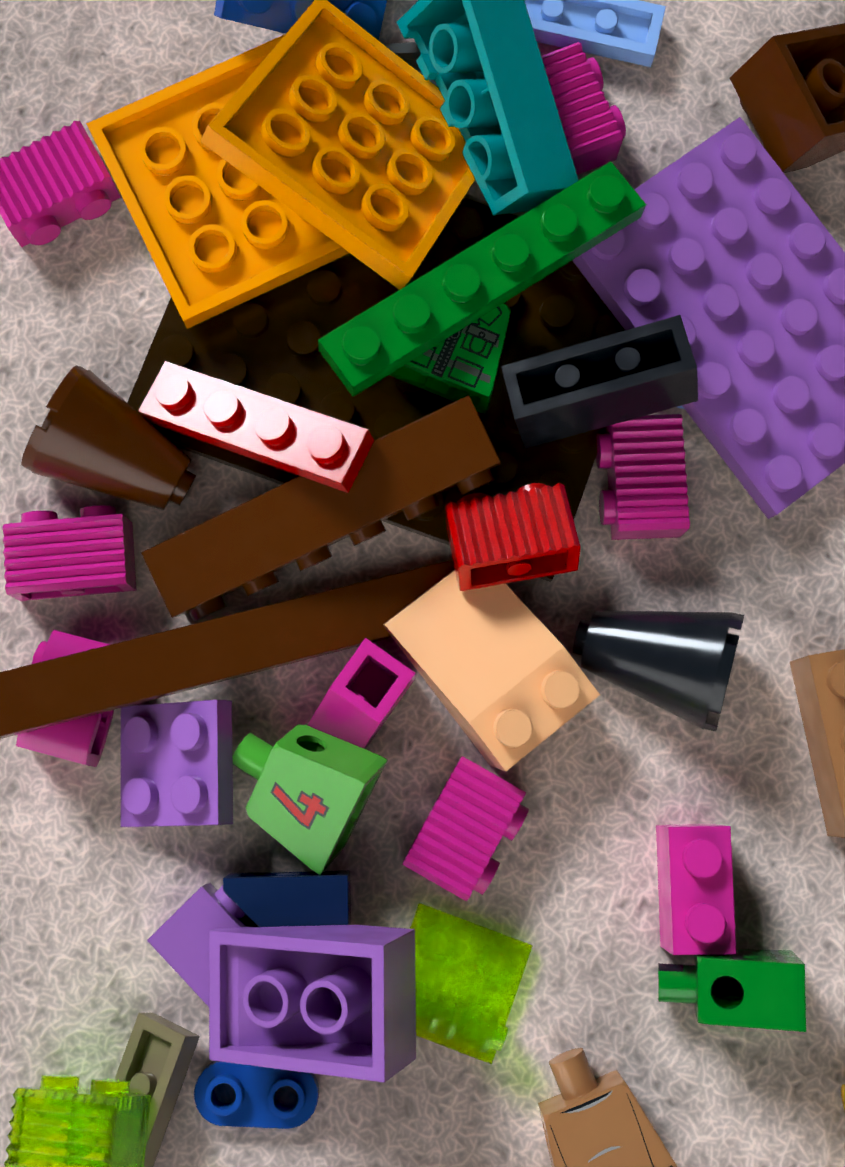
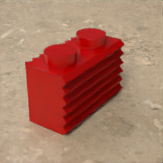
M531 483L522 486L516 492L510 491L506 495L498 493L494 497L482 493H474L462 497L457 503L450 502L445 506L447 534L459 591L578 571L581 546L563 484L557 483L551 487L542 483Z

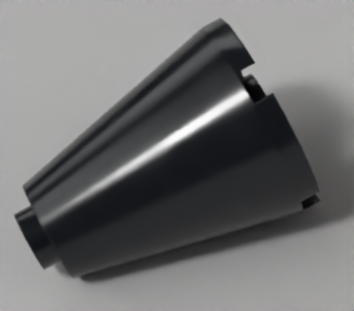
M594 611L591 621L581 619L573 644V654L582 656L581 668L702 729L716 732L739 640L738 635L730 634L728 630L729 628L741 630L744 615L733 612Z

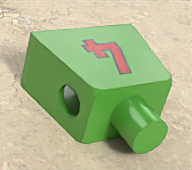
M296 725L277 741L274 746L249 733L238 745L232 757L234 766L258 780L246 805L248 817L319 875L326 870L344 849L388 761L381 755L307 725Z

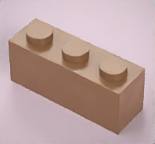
M845 649L808 655L790 661L827 836L845 838Z

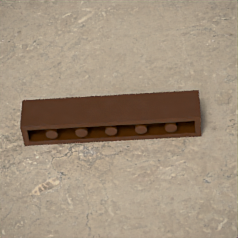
M468 395L374 440L349 493L299 476L142 551L141 554L171 617L181 616L190 612L195 622L227 607L222 597L243 587L248 597L278 583L279 579L275 572L296 562L301 572L333 557L329 546L350 537L353 545L356 546L386 532L382 521L402 511L409 521L439 507L440 504L436 495L458 486L461 494L464 495L492 482L495 479L490 470L499 466L500 460Z

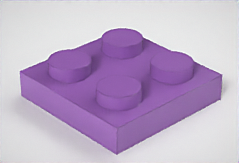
M204 700L122 707L121 827L233 824L232 701Z

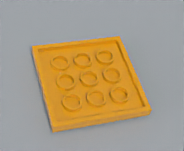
M314 0L207 125L200 140L201 143L399 290L405 287L413 277L475 181L462 154L466 142L459 128L448 126L440 110L445 100L439 88L430 80H425L421 73L328 0Z
M284 35L86 123L187 329L349 254L348 251L200 142L207 125Z

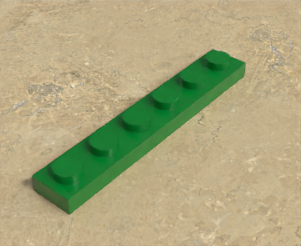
M610 161L318 339V350L352 397L638 220L642 217L646 203Z

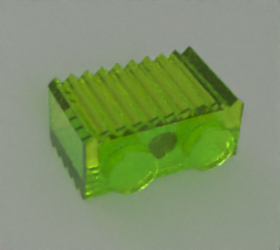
M41 1075L40 1086L17 1088L13 1093L16 1102L11 1107L14 1116L9 1121L12 1130L7 1135L11 1143L6 1148L9 1157L4 1162L5 1167H144L151 1094L130 1093V1080L92 1079L91 1089L79 1088L80 1076Z

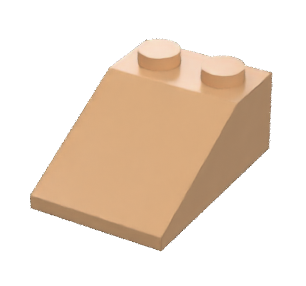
M454 569L383 624L487 763L503 771H508L600 696L566 648L506 583L459 591L456 571Z

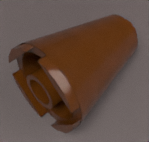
M77 365L74 366L64 377L46 407L50 411L42 427L35 426L23 453L21 465L34 474L164 510L169 501L180 506L196 478L195 474L187 470L192 459L91 370H86Z

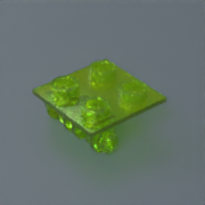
M419 902L410 929H415L416 1036L492 1064L496 1051H501L508 1032V1026L505 1025L533 945Z

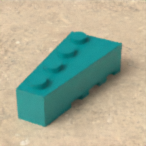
M418 0L396 22L404 39L413 38L421 54L416 63L425 80H435L445 100L440 110L449 127L459 128L466 142L462 154L493 215L530 211L579 181L525 0Z

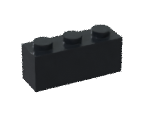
M681 315L501 366L513 415L524 449L698 401L697 365Z

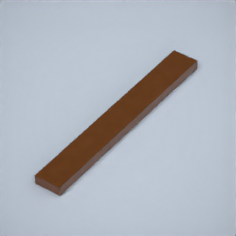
M449 560L0 672V739L358 647L365 638L372 643L392 638L383 624L455 569L454 562Z

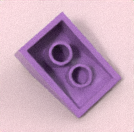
M368 925L215 928L209 930V1060L385 1083L416 1059L415 929Z

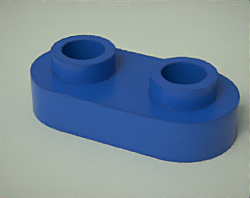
M213 1061L203 1070L197 1079L194 1089V1100L199 1113L208 1122L218 1126L295 1128L305 1123L312 1116L319 1099V1084L313 1073ZM222 1083L231 1085L236 1093L235 1101L228 1104L218 1101L214 1092L215 1086ZM290 1086L297 1092L298 1102L292 1106H284L278 1102L276 1091L280 1087Z

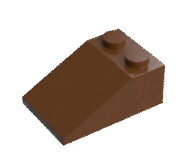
M845 23L775 35L729 78L740 98V104L752 121L764 148L783 173L810 167L845 151Z

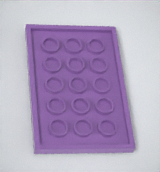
M739 117L635 188L634 190L646 203L642 217L572 261L625 330L681 315L697 365L698 401L682 406L761 511L770 519L778 515L845 463V252L746 123Z

